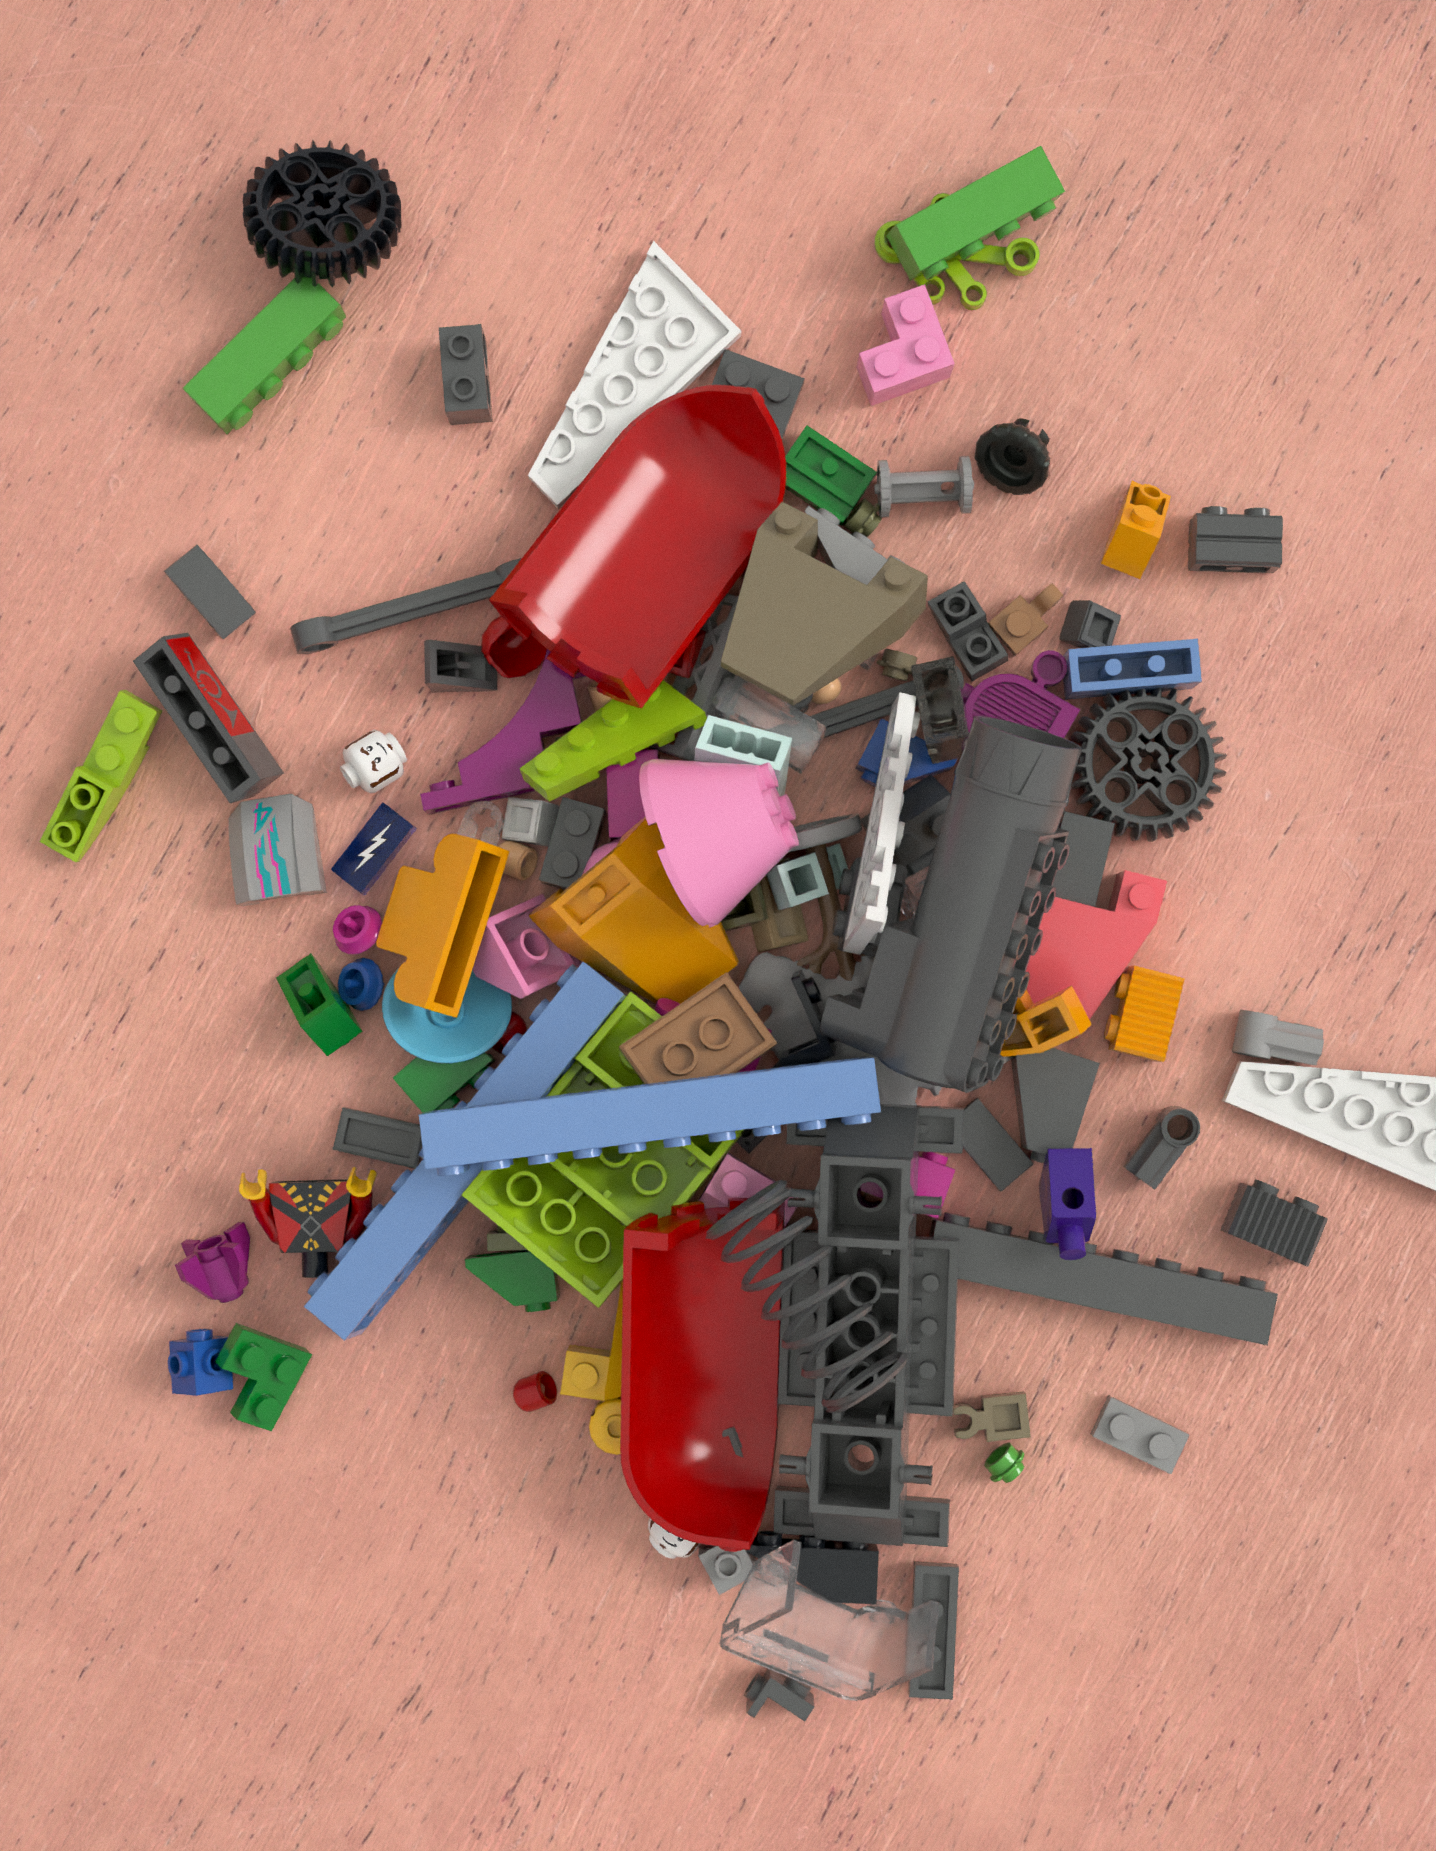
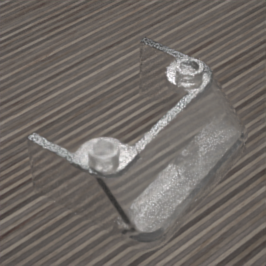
M793 1540L753 1563L721 1629L719 1644L725 1651L838 1698L859 1701L868 1699L933 1670L939 1602L930 1600L907 1612L896 1608L894 1603L887 1600H877V1604L866 1605L858 1610L843 1603H833L816 1592L796 1584L802 1543Z

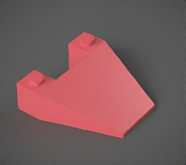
M1127 870L1116 874L1108 910L1055 897L1051 909L1043 914L1039 927L1043 931L1042 941L1036 954L1030 956L1026 972L1030 973L1027 991L1033 1003L1072 986L1090 1020L1156 925L1167 881Z

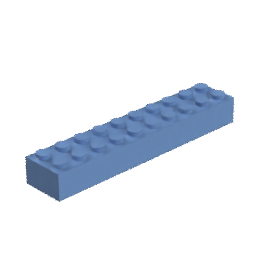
M582 962L578 968L572 964L558 980L557 985L561 989L551 1001L545 998L534 1009L529 1017L534 1023L524 1035L516 1033L505 1045L501 1053L506 1057L496 1069L489 1067L476 1081L474 1087L478 1092L468 1103L461 1101L455 1108L546 1097L573 1065L576 1056L627 995L585 962ZM422 1148L419 1156L423 1160L412 1172L407 1169L399 1176L391 1187L395 1195L384 1206L379 1203L369 1213L363 1222L367 1227L365 1232L357 1240L351 1238L344 1244L335 1257L340 1263L329 1274L323 1272L314 1281L307 1291L312 1297L304 1307L344 1341L361 1335L469 1201L462 1196V1193L482 1171V1162L469 1164V1170L462 1174L438 1176L437 1168L425 1169Z
M866 1056L434 1110L419 1114L425 1169L437 1168L438 1176H448L465 1173V1171L469 1170V1164L482 1162L483 1171L508 1168L510 1165H513V1158L527 1157L528 1165L555 1162V1159H558L557 1153L573 1151L574 1159L601 1156L602 1147L618 1145L619 1153L644 1151L647 1148L646 1142L663 1140L664 1148L691 1145L690 1136L708 1134L709 1142L736 1139V1130L752 1129L754 1136L780 1134V1125L797 1123L799 1131L826 1128L825 1119L840 1117L844 1125L871 1122V1114L881 1112L875 1060L874 1057Z

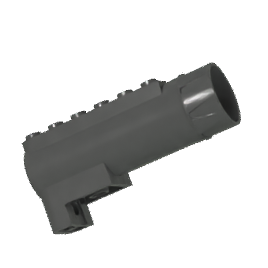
M975 716L973 718L964 751L954 772L955 778L915 916L912 919L884 926L866 988L854 989L852 994L846 996L836 994L828 997L820 1025V1032L823 1036L878 1057L880 1062L897 1073L935 1086L953 1088L968 1093L986 1085L989 1080L995 1081L1004 1063V1057L1000 1055L1004 1040L1011 1036L1017 1021L1016 1014H1013L1017 998L1023 996L1029 983L1030 973L1026 972L1031 955L1036 954L1042 941L1043 931L1039 927L1043 914L1051 909L1055 900L1056 888L1052 887L1056 872L1063 868L1069 855L1070 847L1069 844H1066L1069 831L1058 828L1065 807L1068 806L1071 783L1082 751L1081 746L1060 736L1015 722L985 716Z

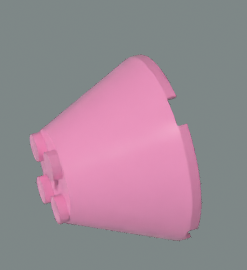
M652 759L641 765L639 784L642 804L648 825L657 823L665 848L657 852L666 874L684 907L699 925H709V928L718 925L793 847L799 845L796 831L790 822L796 819L793 805L787 794L779 796L776 789L778 787V780L769 762L762 765Z

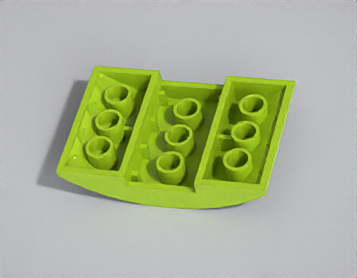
M630 991L576 1056L573 1065L547 1096L642 1085V1081L619 1050V1046L662 1016ZM745 1129L736 1130V1139L709 1142L708 1134L690 1136L691 1145L664 1148L663 1140L646 1142V1150L631 1153H619L617 1145L602 1147L601 1156L574 1159L573 1151L557 1153L558 1159H555V1162L528 1165L527 1157L513 1158V1165H510L508 1168L486 1171L482 1169L462 1193V1196L597 1308H600L623 1281L624 1229L630 1223L648 1213L658 1214V1218L671 1215V1206L688 1203Z

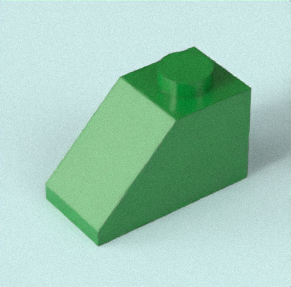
M311 953L276 977L300 1027L326 1056L345 1046L354 1037L363 1032L351 1008L341 998L339 991Z
M528 1250L470 1255L465 1259L466 1269L513 1306L525 1305V1312L551 1309V1302L558 1301L560 1298L558 1274Z

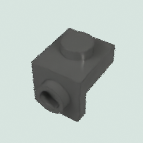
M770 1665L764 1676L757 1673L744 1693V1696L748 1699L746 1702V1713L755 1718L769 1697L803 1721H806L814 1709V1695L810 1692L811 1686L799 1676L790 1673L787 1677Z

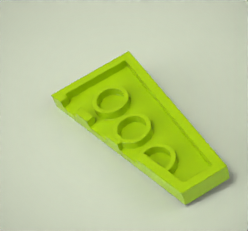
M662 680L642 709L612 699L519 769L523 780L550 802L599 778V771L610 765L620 764V766L636 760L635 753L655 743L662 747L676 740L674 734L689 726H692L694 730L703 727L707 719L706 712L666 681Z

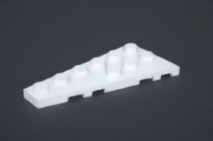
M654 241L638 274H635L628 287L629 291L617 313H614L591 356L577 388L569 397L566 408L555 429L551 431L528 474L529 479L558 509L569 499L618 435L634 419L658 402L684 391L725 352V349H728L741 337V330Z
M899 692L891 707L843 951L859 955L868 943L874 944L878 932H883L888 914V907L886 906L888 890L892 888L896 873V864H893L894 849L900 846L905 826L904 822L899 821V816L904 802V779L908 776L912 761V753L909 752L910 738H914L916 735L920 713L914 711L916 696Z
M1237 1062L1223 1096V1102L1436 1191V1077Z

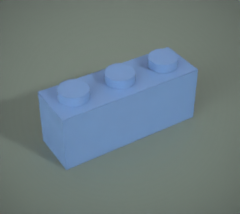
M1198 639L1068 649L1063 655L1067 662V673L1063 678L1065 700L1103 697L1108 693L1115 696L1126 690L1130 694H1134L1141 689H1145L1146 693H1151L1159 687L1162 688V692L1171 691L1174 688L1188 690L1193 689L1202 682Z

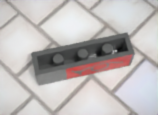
M189 633L163 636L133 660L229 803L254 797L284 774Z

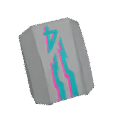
M293 794L240 802L229 817V846L236 904L248 906L260 904L259 901L302 894L315 895L327 893L313 805Z

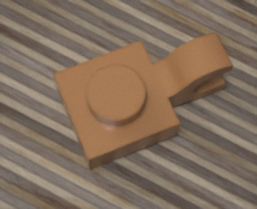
M1053 583L1043 590L1030 604L1019 595L988 624L996 636L1016 656L1049 627L1041 617L1055 606L1064 595Z

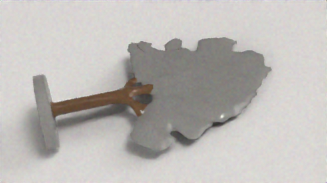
M859 814L843 815L794 827L799 845L793 847L789 852L805 849L807 855L815 852L829 894L817 898L823 921L822 943L816 951L795 962L784 956H774L768 952L761 953L750 963L744 979L739 985V990L756 1013H759L765 1005L771 1006L772 1013L763 1024L766 1028L772 1030L771 1035L776 1040L777 1045L771 1050L774 1051L778 1059H780L783 1051L817 1037L791 980L793 973L802 970L806 979L814 978L822 996V1001L817 1003L822 1016L829 996L836 994L850 995L854 989L866 988L875 957L860 954L862 962H856L853 953L837 949L839 937L832 935L836 911L842 909L826 843L859 833L862 830ZM835 951L840 967L839 975L836 979H825L821 975L822 964L829 953ZM809 964L808 969L803 968V966ZM838 1041L835 1042L837 1047L835 1055L821 1061L826 1062L866 1056L874 1057L879 1099L882 1104L916 1105L915 1100L918 1087L929 1089L934 1096L939 1095V1091L942 1089L940 1086L920 1082L897 1073L880 1062L878 1057Z

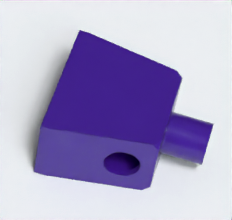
M1092 1148L1047 1149L1039 1181L1045 1241L1048 1243H1058L1060 1258L1065 1260L1081 1259L1086 1256L1085 1242L1090 1240L1096 1221Z

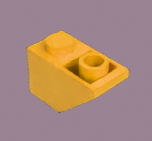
M1131 481L1107 540L1100 564L1141 579L1160 540L1171 496L1164 494L1156 486L1150 484L1142 485Z

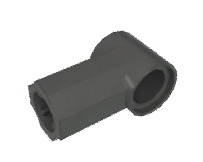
M1180 1106L1164 1108L1158 1114L1155 1125L1123 1167L1155 1190L1186 1147L1197 1140L1200 1134L1198 1118L1193 1112ZM1183 1115L1187 1119L1188 1129L1183 1136L1172 1138L1168 1133L1167 1124L1173 1116Z

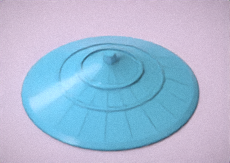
M398 969L388 981L383 994V1018L393 1039L410 1054L436 1063L462 1062L485 1053L503 1036L512 1012L511 994L476 977L473 970L457 1018L398 999L394 992V979Z

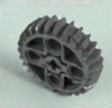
M1160 687L1154 689L1150 695H1146L1145 689L1138 690L1134 693L1133 697L1126 690L1119 694L1120 701L1118 702L1111 693H1108L1103 697L1107 709H1103L1100 705L1094 703L1090 707V712L1095 719L1083 716L1078 721L1086 732L1076 731L1071 735V739L1080 743L1082 747L1075 773L1079 774V779L1071 784V789L1083 788L1084 794L1076 802L1079 805L1090 801L1093 805L1088 811L1087 817H1093L1100 813L1104 816L1102 818L1103 821L1117 824L1114 833L1116 837L1123 835L1126 829L1129 828L1131 829L1130 836L1132 841L1139 840L1143 830L1146 831L1148 841L1153 842L1157 839L1158 829H1161L1163 836L1169 839L1174 835L1173 824L1181 832H1185L1190 828L1186 819L1187 816L1194 822H1199L1203 819V815L1197 808L1198 806L1204 809H1211L1214 806V802L1206 796L1207 793L1218 794L1222 790V787L1213 783L1212 780L1226 775L1225 770L1215 768V763L1225 759L1227 755L1220 752L1214 753L1213 747L1223 741V737L1210 738L1208 732L1217 724L1215 721L1202 724L1200 719L1206 712V708H1200L1193 713L1189 710L1193 697L1189 696L1181 703L1176 702L1178 689H1172L1166 697H1161L1162 688ZM1154 710L1165 713L1168 717L1149 733L1130 712ZM1109 722H1119L1124 726L1127 734L1124 742H1115L1110 739L1107 734ZM1170 724H1178L1184 728L1187 736L1184 744H1175L1170 740L1167 732ZM1096 743L1115 763L1097 782L1093 772L1092 761ZM1195 744L1199 755V774L1196 782L1177 762ZM1150 755L1154 760L1150 764L1151 768L1142 771L1138 766L1142 761L1141 757L1144 758ZM1115 781L1122 785L1125 792L1122 802L1116 803L1108 799L1105 793V787L1108 782ZM1137 783H1138V784H1143V783H1145L1144 785H1142V786H1140L1139 788H1137ZM1169 784H1178L1184 790L1185 798L1181 805H1175L1168 800L1166 788ZM1144 794L1163 814L1145 817L1124 812L1123 809Z

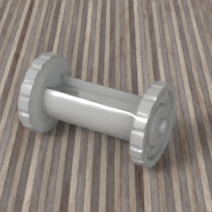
M969 456L959 457L957 470L890 473L887 460H878L877 484H875L874 490L880 505V518L889 517L891 504L958 501L961 514L971 513L974 480H972V467ZM944 482L954 483V487L951 490L941 489V485Z

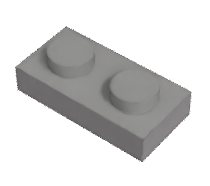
M1108 1395L1090 1433L1093 1437L1169 1474H1172L1189 1437L1188 1433Z

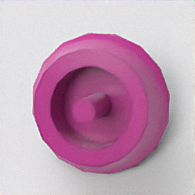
M360 905L350 906L339 913L333 925V934L338 948L347 954H360L372 947L377 941L382 925L379 913L374 908Z

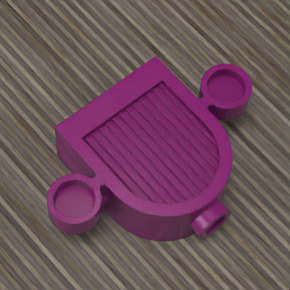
M1053 650L1040 653L1031 665L1032 681L1015 674H998L983 680L976 687L966 683L954 703L956 707L961 709L960 731L965 744L975 716L1011 721L1064 738L1080 709L1046 689L1057 685L1067 673L1065 658Z

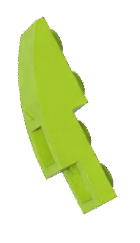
M127 690L119 691L83 766L75 768L39 842L76 863L80 862L111 817L150 748L146 743L163 710Z

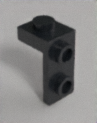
M802 970L793 973L791 980L817 1037L783 1051L780 1057L782 1067L821 1062L834 1056L837 1048L835 1045L837 1041L823 1036L820 1032L822 1014L817 1003L822 1001V996L814 978L806 979Z

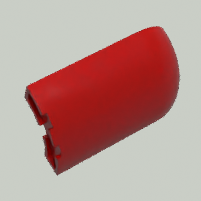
M706 385L672 395L640 414L618 435L489 599L497 612L524 640L532 635L547 648L550 654L546 659L574 678L580 672L599 683L596 686L597 692L619 702L642 709L746 569L758 528L783 502L786 486L785 451L779 430L765 406L762 395L756 388Z
M728 1198V1207L704 1209L702 1201L671 1206V1215L658 1218V1214L648 1213L636 1219L624 1229L620 1456L626 1484L644 1513L666 1531L682 1539L705 1545L719 1546L722 1550L737 1552L743 1549L750 1550L760 1528L771 1487L778 1431L781 1320L766 1321L761 1318L763 1305L770 1295L782 1284V1281L755 1292H746L741 1289V1283L746 1272L768 1249L739 1262L726 1263L721 1261V1254L725 1245L751 1218L715 1240L705 1239L706 1232L716 1222L749 1198ZM785 1201L753 1228L729 1255L745 1250L783 1230ZM784 1247L759 1270L749 1284L766 1279L783 1270ZM781 1298L774 1304L769 1313L781 1310ZM735 1427L742 1445L740 1449L743 1457L735 1454L729 1436H722L723 1430Z

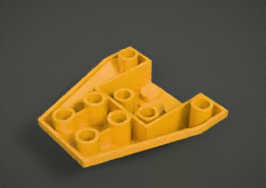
M645 816L622 835L619 843L611 852L563 891L559 888L529 914V917L558 948L655 1004H657L660 998H668L681 1004L726 972L728 973L738 965L739 961L721 922L710 928L709 925L701 926L684 907L666 874L657 852L665 848L657 823L649 826Z

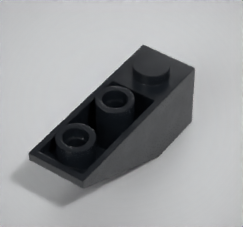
M758 1531L750 1550H747L749 1554L833 1603L877 1604L879 1551L876 1544L815 1539V1536L799 1535V1539L782 1538V1534L774 1533V1531Z

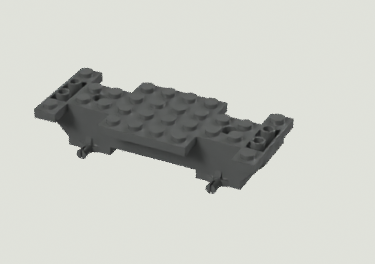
M880 1103L881 1112L872 1113L871 1122L844 1125L841 1122V1117L825 1119L826 1128L799 1131L797 1123L787 1124L786 1144L824 1146V1150L821 1155L820 1179L815 1190L792 1189L790 1197L793 1198L788 1199V1207L814 1208L819 1223L818 1230L805 1229L784 1247L783 1270L825 1245H831L833 1248L828 1256L811 1268L781 1296V1310L813 1295L846 1273L853 1274L852 1281L811 1314L795 1331L789 1342L803 1339L825 1329L868 1302L873 1303L872 1310L854 1322L830 1343L815 1359L809 1371H816L848 1357L886 1331L893 1332L892 1339L868 1355L847 1374L834 1389L829 1399L863 1370L890 1354L896 1352L908 1353V1360L896 1376L872 1395L845 1411L836 1414L826 1411L827 1407L823 1406L821 1401L824 1389L836 1373L818 1379L804 1378L801 1375L803 1362L819 1342L802 1349H784L781 1347L783 1334L802 1311L781 1319L778 1404L813 1406L815 1409L812 1422L811 1447L807 1456L780 1454L779 1474L805 1475L809 1488L776 1487L774 1533L815 1536V1539L896 1546L915 1544L948 1547L950 1499L907 1496V1483L932 1485L933 1465L908 1464L910 1414L953 1415L960 1239L916 1236L917 1214L942 1215V1196H917L919 1151L962 1154L964 1108ZM866 1182L878 1184L883 1191V1200L878 1203L866 1201L861 1194L862 1184ZM896 1362L866 1379L846 1396L867 1387ZM856 1445H865L872 1450L874 1459L870 1462H861L854 1457L852 1448Z

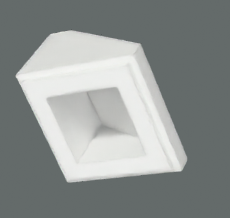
M508 797L501 839L549 846L559 806L542 800Z

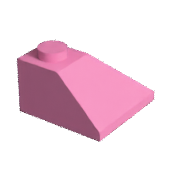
M543 894L488 918L472 969L476 977L520 999L558 982L572 964L577 968L581 965L579 959L558 948L530 919L529 914L546 900Z

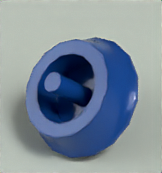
M368 958L356 959L354 962L347 964L342 969L338 980V990L341 998L354 1009L360 1011L371 1009L377 1004L385 985L379 966Z

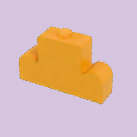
M448 834L438 843L433 858L434 873L408 866H402L399 869L376 941L378 948L407 957L406 962H403L399 967L394 979V992L398 999L457 1018L510 851L478 839L458 834Z

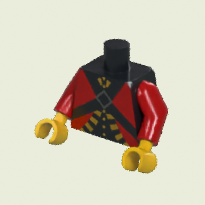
M352 1167L348 1179L275 1181L269 1183L268 1190L266 1188L267 1173L265 1170L259 1169L257 1183L249 1182L245 1178V1173H241L239 1192L244 1198L249 1199L255 1218L270 1241L280 1246L281 1253H302V1277L318 1278L323 1272L328 1274V1252H339L349 1239L357 1240L366 1227L363 1222L372 1211V1187L377 1173L371 1169L367 1180H361L356 1176V1167Z

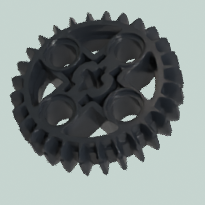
M312 140L310 148L301 149L295 143L294 152L290 154L280 148L278 152L279 160L266 157L265 168H255L254 179L247 180V192L243 194V221L249 244L254 246V251L258 258L265 257L268 269L278 266L282 278L293 272L297 284L304 277L311 278L314 287L317 286L319 279H328L330 286L333 288L336 278L343 277L350 284L351 274L358 273L361 277L366 278L367 266L379 270L380 258L390 259L391 247L397 246L398 233L401 232L402 227L401 200L397 194L396 183L390 181L388 169L379 170L377 158L366 161L363 149L353 155L350 153V147L347 143L341 150L334 149L331 140L326 148L317 147L315 141ZM276 198L282 199V202L272 205ZM376 218L375 223L370 229L364 228L363 224L369 223Z

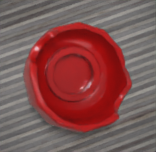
M502 616L491 621L483 632L481 639V651L485 659L504 678L525 676L536 670L545 660L547 648L532 635L524 640Z

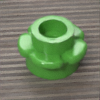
M1009 1442L999 1446L990 1454L984 1464L992 1475L990 1479L993 1482L1003 1480L1005 1483L1013 1481L1024 1469V1464L1021 1462L1024 1458V1452L1016 1450Z

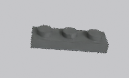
M914 1561L908 1695L911 1698L953 1700L958 1564Z

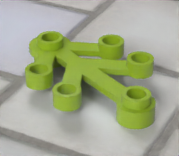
M937 194L933 197L929 206L944 199L949 194ZM901 221L887 222L876 233L875 250L878 256L887 263H900L895 251L889 247V240L886 235ZM1022 237L1013 240L1008 247L984 244L985 248L963 261L1006 266L1007 270L1013 275L1025 276L1035 269L1040 253L1034 241ZM1017 254H1022L1027 258L1028 263L1024 266H1019L1015 264L1013 257ZM957 255L946 261L949 268L944 272L961 292L960 301L962 305L968 310H977L983 306L987 290L982 283L972 278L959 261L962 260L960 255ZM922 274L913 279L918 286L924 284L925 286L929 284L936 285L939 289L938 295L929 297L932 305L941 301L945 291V284L941 278L935 276L926 280ZM976 290L980 293L981 299L974 302L970 301L966 296V292Z

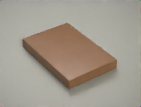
M726 972L620 1045L619 1050L642 1083L651 1084L738 1073L775 1047L777 1042Z

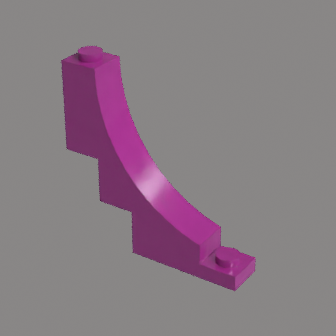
M547 649L536 683L511 721L480 749L457 762L462 785L456 786L454 780L429 785L430 792L420 794L423 810L430 815L535 792L536 790L523 780L519 768L545 750L542 738L568 733L582 722L573 680L587 676L578 672L573 678L546 659L550 654V651Z

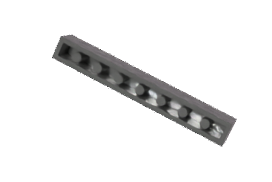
M945 1212L943 1220L932 1219L929 1237L960 1239L958 1279L1268 1346L1278 1294L1265 1289L1266 1281L1246 1276H1240L1239 1283L1223 1280L1224 1272L1204 1267H1198L1197 1274L1180 1271L1182 1263L1162 1258H1156L1155 1265L1138 1262L1139 1254L1120 1249H1114L1112 1256L1096 1253L1097 1245L1085 1242V1257L1077 1260H1065L1059 1256L1058 1244L1046 1242L1042 1232L1029 1230L1028 1238L1011 1234L1012 1226L987 1221L986 1229L970 1226V1217Z

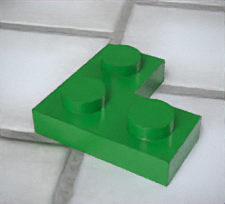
M235 1323L215 1361L222 1369L248 1378L230 1411L232 1416L238 1421L272 1431L312 1354L302 1346Z

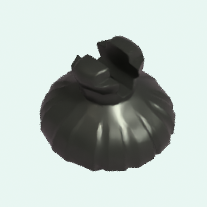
M1019 418L1014 423L994 425L984 432L976 442L974 458L977 461L980 473L993 486H997L1001 491L1012 493L1013 495L1033 493L1043 486L1049 476L1050 457L1047 450L1049 437L1043 429L1039 435L1030 432L1026 428L1030 421L1027 419Z

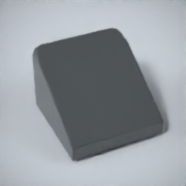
M1073 600L1069 605L1059 639L1080 648L1112 646L1121 615L1090 600Z

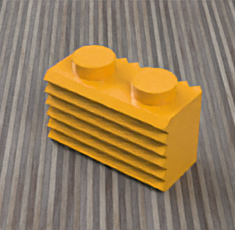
M1129 966L1127 974L1122 973L1116 982L1114 997L1120 998L1117 1015L1110 1014L1106 1023L1104 1039L1110 1040L1108 1049L1156 1062H1164L1185 978L1138 966Z

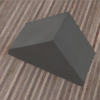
M437 640L424 641L425 684L432 693L497 690V670L487 662L481 651V646Z

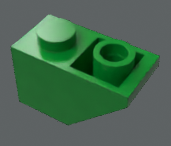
M483 1053L470 1060L457 1063H436L416 1057L397 1073L393 1079L422 1113L454 1108L461 1101L456 1094L468 1084L475 1089L476 1081L496 1059L491 1053Z

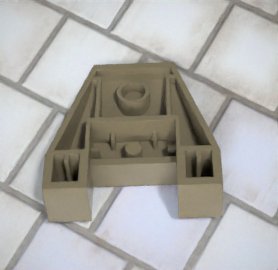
M781 502L757 530L722 654L721 667L794 706L902 638L926 609L928 575L890 557L866 585L815 559L814 557L818 554V519Z

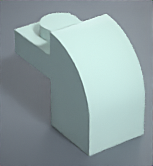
M840 843L827 847L836 889H839L843 869H848ZM815 852L777 864L766 874L778 910L790 908L829 894Z

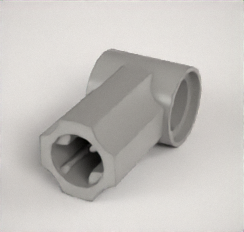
M1240 1010L1232 1052L1262 1059L1274 1057L1308 1065H1317L1324 1044L1323 1029L1279 1021L1277 1016Z

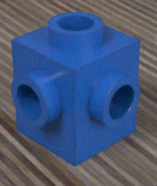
M195 1329L186 1331V1339L169 1341L168 1370L171 1375L172 1394L198 1396L233 1389V1373L222 1369L215 1362L228 1337L213 1336L212 1329Z

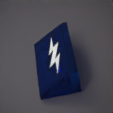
M382 802L331 870L359 893L366 895L417 828Z

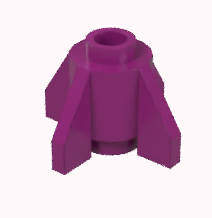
M244 1222L236 1223L224 1231V1235H215L203 1241L192 1239L183 1241L181 1245L186 1258L175 1264L181 1281L210 1300H219L221 1303H226L239 1298L244 1293L243 1289L249 1284L247 1270L250 1235Z

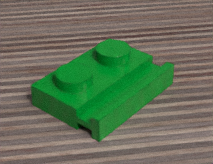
M806 425L785 456V489L815 509L824 508L840 520L839 525L843 526L847 517L877 475L875 470L808 425Z

